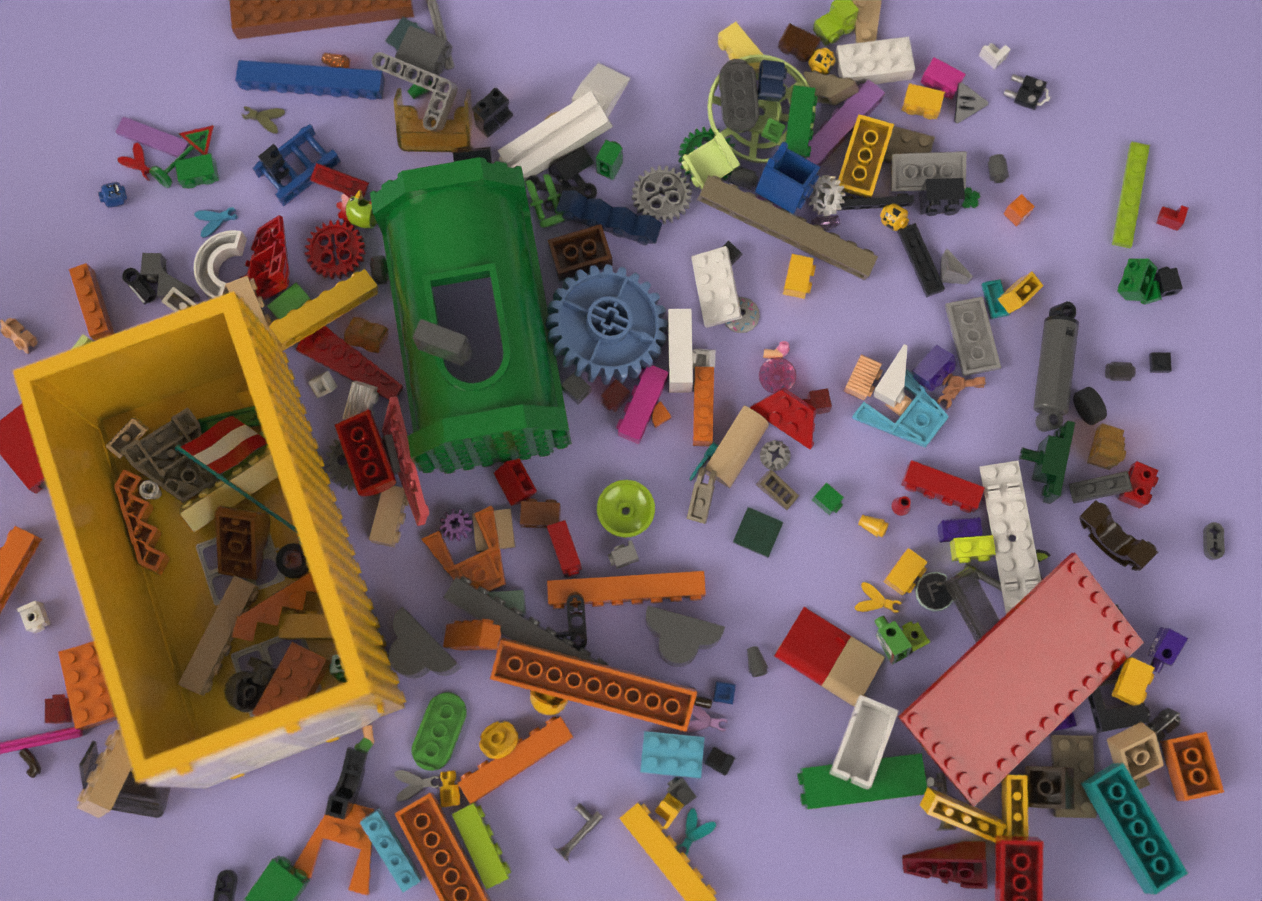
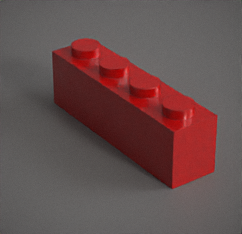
M913 460L909 462L901 486H904L907 491H918L923 493V496L926 498L942 500L941 503L948 506H958L961 511L967 513L975 512L978 509L985 489L983 486Z

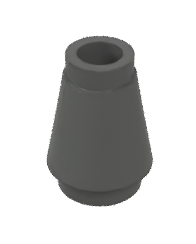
M758 646L748 648L749 673L752 674V677H760L767 674L768 666Z

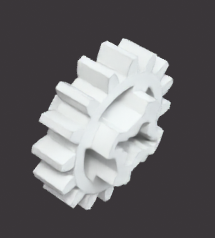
M822 175L816 185L813 186L814 191L810 196L812 201L809 205H814L813 211H818V215L831 216V214H837L836 210L842 209L840 203H845L842 199V196L846 195V193H842L844 186H839L841 181L835 180V176Z

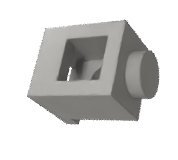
M632 540L628 541V546H625V544L616 546L614 551L608 554L611 565H615L616 569L639 561Z

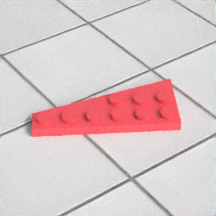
M390 397L381 431L383 436L390 434L393 436L401 469L398 476L416 524L420 526L425 524L427 516H429V509L424 501L416 466L411 460L408 435L398 397Z

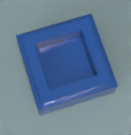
M716 681L713 702L733 705L736 684Z

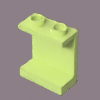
M719 133L714 139L690 154H685L682 157L683 162H681L685 171H690L692 174L691 180L696 188L700 187L701 190L709 175L722 178L740 166L739 161L722 133Z

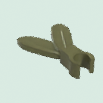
M247 106L243 107L245 112L249 111L247 115L241 114L244 119L256 120L268 132L278 133L277 126L270 119L282 117L285 114L283 109L274 108L258 112Z

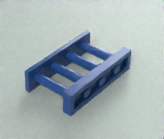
M311 124L302 127L295 136L278 148L285 161L282 168L284 170L286 168L290 169L288 175L292 178V181L286 186H283L282 183L278 184L267 173L261 161H258L252 168L258 178L265 175L278 190L275 195L283 206L314 183L310 179L316 163L332 169L341 162L338 154L333 149L330 152H326L313 137L316 132ZM306 141L321 156V159L316 163H312L299 149ZM292 152L307 168L302 174H297L284 159Z

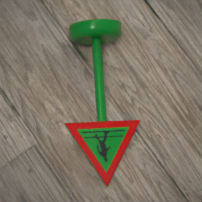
M214 125L178 133L190 146L175 161L184 159L193 149H196L201 155L208 154ZM175 161L165 170L158 166H152L149 169L151 175L165 188H169L173 183L168 173L175 167Z

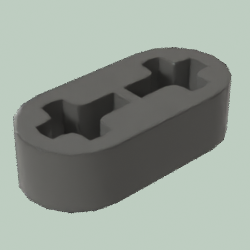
M1216 522L1206 525L1203 529L1204 555L1210 560L1221 558L1225 552L1224 529L1222 525ZM1212 528H1214V530L1217 531V534H1215L1214 537L1213 533H1210L1209 531ZM1213 547L1215 550H1218V553L1215 555L1214 552H1210V549Z

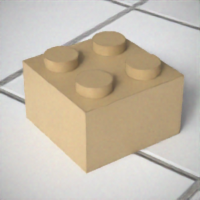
M1142 722L1107 739L1113 763H1124L1133 780L1164 766L1156 733Z

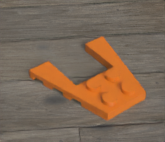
M493 506L474 513L489 549L456 565L441 531L438 530L422 538V541L453 580L455 577L461 578L463 575L472 580L471 584L477 588L482 586L489 592L506 585Z
M354 803L350 814L345 820L324 815L294 867L303 870L307 877L311 878L323 839L361 849L348 890L368 896L370 891L372 842L361 826L360 821L375 809Z

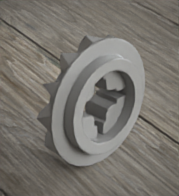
M773 440L767 442L760 451V460L769 470H781L790 461L791 453L788 446L782 441ZM777 449H779L778 455L781 456V458H776L773 462H771L773 455L770 454V452L774 453Z

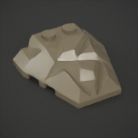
M188 407L171 417L170 422L143 439H136L120 449L133 468L144 474L182 503L217 481L216 476L180 451H175L176 445L183 446L202 435L200 423Z

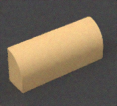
M744 405L706 465L705 474L710 476L712 470L717 471L716 480L731 488L768 428L769 423L767 420Z

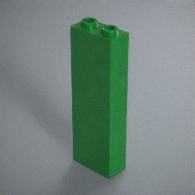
M922 753L881 758L873 783L868 790L850 783L851 778L845 781L829 774L833 764L801 768L800 773H797L798 784L802 785L803 793L800 794L801 805L805 806L806 810L924 795L927 790Z

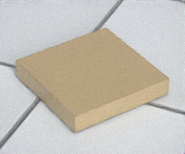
M511 509L495 510L494 515L500 549L515 548ZM472 513L476 552H483L489 548L474 513Z

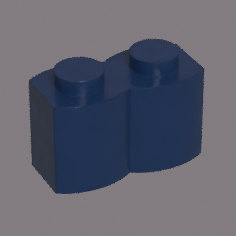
M761 61L758 76V100L779 102L785 96L786 86H783V79H786L787 68H785L784 62Z

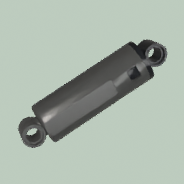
M1068 301L1053 306L1049 311V317L1044 320L1033 405L1034 411L1039 413L1035 420L1036 426L1042 432L1058 429L1063 424L1062 416L1067 414L1069 409L1079 322L1074 319L1076 316L1074 304Z

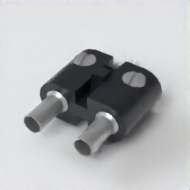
M1013 74L1011 80L1022 84L1018 93L1007 89L1004 92V96L1015 99V104L1034 111L1037 106L1043 105L1046 101L1049 102L1051 98L1048 96L1047 82L1028 75L1023 78ZM1044 91H1046L1047 99H1044L1041 103H1039Z

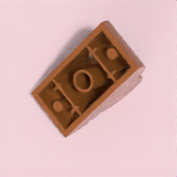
M219 506L215 511L218 574L235 575L241 578L257 580L262 567L263 550L270 531L269 514Z

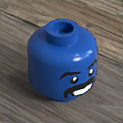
M119 182L103 184L101 191L98 192L100 202H104L108 208L122 206L125 200H127L124 185L121 186Z

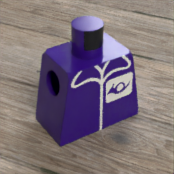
M1160 627L1147 653L1148 656L1153 658L1150 666L1154 667L1153 671L1159 674L1164 664L1172 666L1188 638L1170 628Z

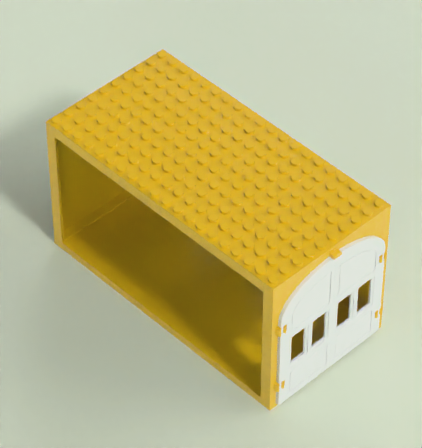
M235 291L12 371L137 783H148V786L206 789L226 780L242 777L247 772L325 742L330 743L338 740L341 736L363 728L382 716L405 708L406 698L404 692L398 688L397 684L400 683L399 677L392 670L389 654L384 648L387 646L384 635L379 633L378 628H381L377 616L375 617L372 613L374 609L373 602L365 593L368 591L365 580H362L359 575L362 573L361 567L353 558V555H356L353 545L347 540L349 533L346 526H343L341 522L343 519L341 510L334 503L337 501L334 491H331L328 485L331 484L330 478L322 468L325 466L323 458L316 451V449H319L316 439L310 433L313 431L311 423L304 416L307 414V411L299 399L301 397L300 391L293 382L295 380L294 374L287 365L289 363L287 354L283 352L281 346L279 347L268 329H265L258 316H255L254 311L250 310L249 305L245 304L243 297H239ZM246 382L261 423L259 426L250 428L258 434L262 430L264 431L278 473L277 478L250 496L296 527L298 532L297 534L269 514L270 531L267 547L263 550V560L270 559L276 563L277 553L283 546L291 543L298 544L301 541L310 567L308 572L312 573L318 594L306 593L303 610L282 606L281 614H286L288 610L298 611V614H305L307 610L317 611V614H325L334 640L301 641L304 648L330 662L332 655L339 654L348 682H339L330 674L328 668L314 696L259 717L252 714L254 710L241 712L230 706L225 698L224 689L228 679L233 674L241 671L238 659L241 656L259 651L262 660L273 666L268 647L283 641L278 638L279 622L278 626L257 622L253 641L233 639L230 644L232 646L228 656H224L221 662L223 664L217 675L215 674L212 680L213 686L209 693H205L203 696L178 685L221 602L217 598L213 579L223 574H218V568L209 570L203 554L205 548L216 544L215 519L193 532L180 514L179 509L182 508L181 505L183 503L159 486L162 493L159 499H145L139 495L138 498L149 502L154 507L146 523L158 528L162 532L154 549L165 553L170 558L161 576L144 569L138 564L114 485L123 469L142 477L144 481L150 479L133 468L124 455L118 458L106 447V444L133 416H136L149 427L139 439L141 440L170 422L171 417L187 407L196 419L242 409L244 406L237 397L236 392ZM215 483L212 484V485H210V486L207 487V488H208V489H211L212 487L215 486ZM198 494L192 497L191 500L193 501L199 497ZM247 498L232 507L267 513ZM296 553L290 554L286 560L288 567H298L301 563L300 555ZM278 570L274 580L263 585H257L256 580L247 579L248 582L259 587V596L255 602L251 603L249 609L299 578L285 577Z

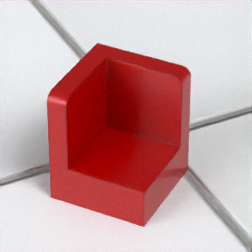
M1181 205L1176 211L1163 206L1160 209L1156 224L1178 231L1184 224L1189 207Z

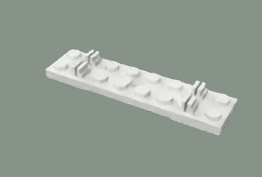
M1019 461L979 467L982 485L985 487L984 496L991 535L994 538L995 557L1006 614L1041 582ZM1011 535L1016 536V540L1013 542L1009 540Z

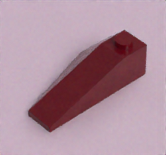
M963 841L902 855L903 873L926 879L935 877L941 879L943 883L948 884L951 881L959 883L960 887L968 889H988L986 841Z

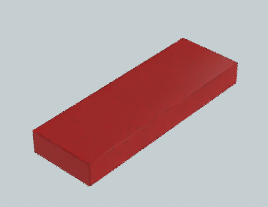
M316 163L310 179L311 182L346 193L352 197L361 190L364 198L369 185L367 181Z

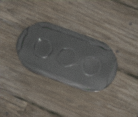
M732 59L721 68L719 73L722 119L730 130L743 133L751 130L759 118L756 73L753 67L747 64L748 62L745 60Z

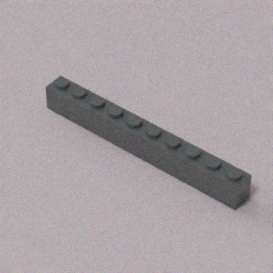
M463 575L461 578L455 577L443 597L479 620H493L494 624L501 625V633L514 641L608 665L606 661L599 657L597 660L590 656L591 652L582 647L579 650L574 647V642L566 637L563 639L556 636L557 632L550 627L544 629L539 626L540 622L531 616L529 619L522 615L523 611L513 606L511 609L506 606V601L498 596L495 598L488 595L489 591L484 587L479 586L477 588L471 584L472 580Z

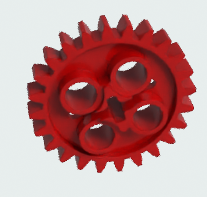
M330 220L328 226L323 222V228L320 229L316 226L317 232H310L313 238L306 239L310 243V245H305L306 250H308L305 252V255L309 257L307 262L311 264L312 270H316L318 275L322 273L325 279L328 275L332 280L335 275H337L339 280L342 274L349 277V271L355 273L353 268H360L358 261L364 262L363 257H361V255L366 254L365 250L362 249L366 247L365 243L362 242L364 238L362 235L359 236V230H354L353 225L348 227L346 221L341 225L340 221L337 220L334 225ZM332 235H335V236H334V239H335L334 241H335V244H336V246H337V248H336V254H337V258H338V261H339V264H338V265H336V256H335V254L333 253V252L335 251V247H334V243H333V241H332ZM342 237H347L345 242L339 241ZM324 240H329L328 244L321 245ZM345 254H350L348 259L342 260ZM331 257L330 262L324 263L326 258Z

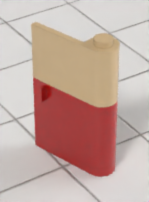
M803 607L774 654V657L853 707L860 695L867 697L864 694L885 658L806 607Z

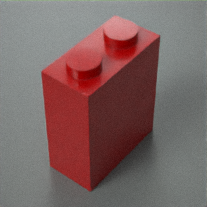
M566 520L548 525L547 529L563 575L573 577L580 574L579 571L582 570V566Z

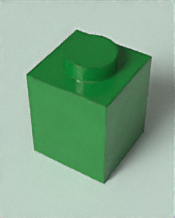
M827 482L812 499L828 515L833 511L837 513L844 505L841 503L844 497Z

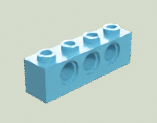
M378 808L362 818L360 821L361 826L402 893L421 882L422 876L381 809Z

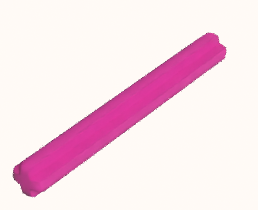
M71 727L0 742V754L82 737L83 730Z

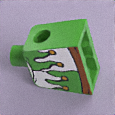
M884 615L874 621L878 627L876 638L890 663L893 665L908 657L912 645L895 621L889 623Z

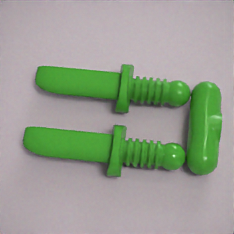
M549 174L543 175L550 195L547 199L548 201L552 200L553 207L558 215L544 219L545 215L541 206L544 203L543 199L539 200L534 183L531 180L526 181L532 199L530 206H534L538 219L541 220L540 226L542 228L557 225L565 220L556 211L561 194H557Z

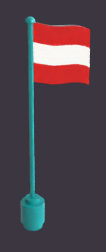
M230 416L216 423L200 437L183 446H175L176 452L180 451L298 534L296 527L220 475L240 464L256 450L268 445L264 437L234 416Z

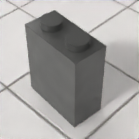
M409 26L394 58L439 76L444 70L447 58L452 53V46L447 39Z
M420 319L412 337L418 350L461 366L464 365L465 361H469L472 350L467 336Z

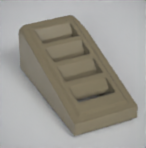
M772 470L767 471L756 484L785 510H788L799 497ZM771 478L772 481L767 486L765 483ZM777 483L778 487L772 491L771 489ZM783 488L785 491L778 496L777 494ZM789 493L791 496L784 502L783 499Z

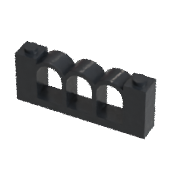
M1117 679L1104 681L1099 687L1116 684ZM1099 687L1088 696L1097 733L1134 726L1140 722L1143 724L1149 723L1150 711L1145 706V703H1140V705L1136 706L1127 704L1124 707L1105 710Z

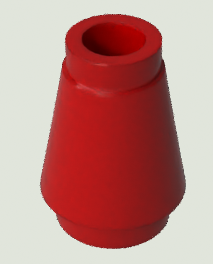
M897 497L893 500L892 510L895 514L904 516L909 513L911 501L908 497Z

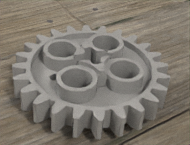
M658 165V170L655 171L651 167L650 173L644 170V177L642 175L638 176L639 181H635V187L632 188V193H634L632 200H635L634 207H638L637 213L643 212L642 215H651L658 221L662 220L663 224H666V219L673 223V217L679 220V213L685 215V209H689L688 202H691L690 195L692 190L689 189L690 183H685L687 177L681 178V171L675 174V168L668 171V166H666L664 170H661L660 165ZM664 182H670L671 185H670V186H665V185H663V183H664ZM653 188L654 191L647 192L646 189ZM676 198L678 201L671 202L669 199ZM659 204L661 205V207L654 208L652 207V205Z

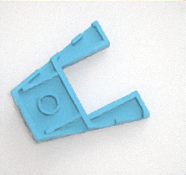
M907 369L905 372L904 388L916 397L896 423L865 402L857 409L852 419L926 448L948 420L949 416L926 393L924 387L919 385Z

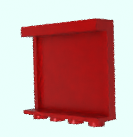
M21 403L0 420V455L28 490L37 494L42 490L40 484L45 481V477Z

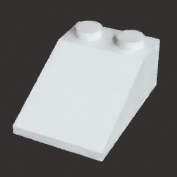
M598 63L579 85L572 97V103L592 91L605 114L609 117L630 78Z

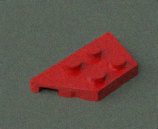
M786 388L778 390L776 393L765 397L750 407V409L760 414L772 425L811 450L814 445L813 432L815 431L814 418L816 417V408Z

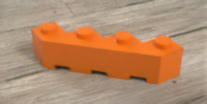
M123 469L114 488L128 527V533L138 564L144 569L161 576L170 558L165 553L154 549L162 535L158 528L146 523L154 507L149 502L138 498L140 495L139 487L144 482L142 477Z
M306 573L238 615L235 619L231 637L253 641L257 622L278 626L282 606L303 610L306 593L318 594L312 573Z

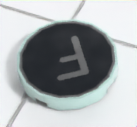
M939 572L928 573L922 576L916 585V599L922 607L930 611H942L949 607L954 600V584L945 574Z

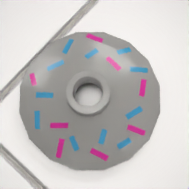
M739 297L740 310L744 311L745 314L742 315L741 319L726 322L725 325L733 332L747 333L758 324L760 318L759 309L750 299Z

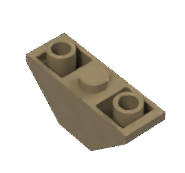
M804 71V76L809 86L816 88L815 95H818L817 101L820 103L835 106L859 91L856 82L851 78L846 77L842 79L833 74L823 75L817 71Z

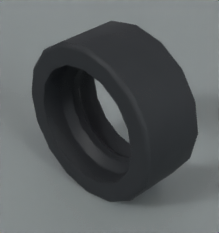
M1086 387L1074 393V406L1085 423L1094 425L1106 418V406L1095 389Z

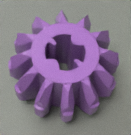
M451 509V515L448 512L444 513L447 519H440L443 525L439 526V529L445 530L442 535L444 537L449 535L450 541H453L456 536L459 542L461 541V535L464 538L468 537L465 531H472L469 527L472 524V520H467L469 514L465 513L463 515L462 509H459L457 514L455 509ZM455 521H458L460 526L459 528L456 526V529H454L452 524H456Z

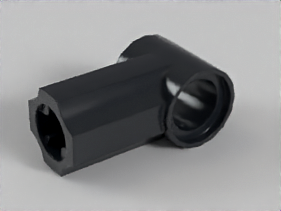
M135 268L125 269L122 279L142 303L146 305L155 300L157 293ZM133 275H137L136 279L130 282V278Z

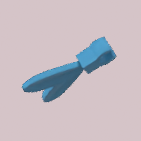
M230 207L221 213L205 210L195 212L194 216L197 219L210 221L202 229L200 236L202 238L210 236L223 221L236 220L238 218L236 214L230 216L231 212H236V209Z

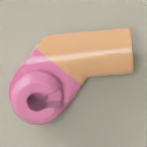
M781 341L775 350L764 349L763 358L782 359L790 350L789 343Z

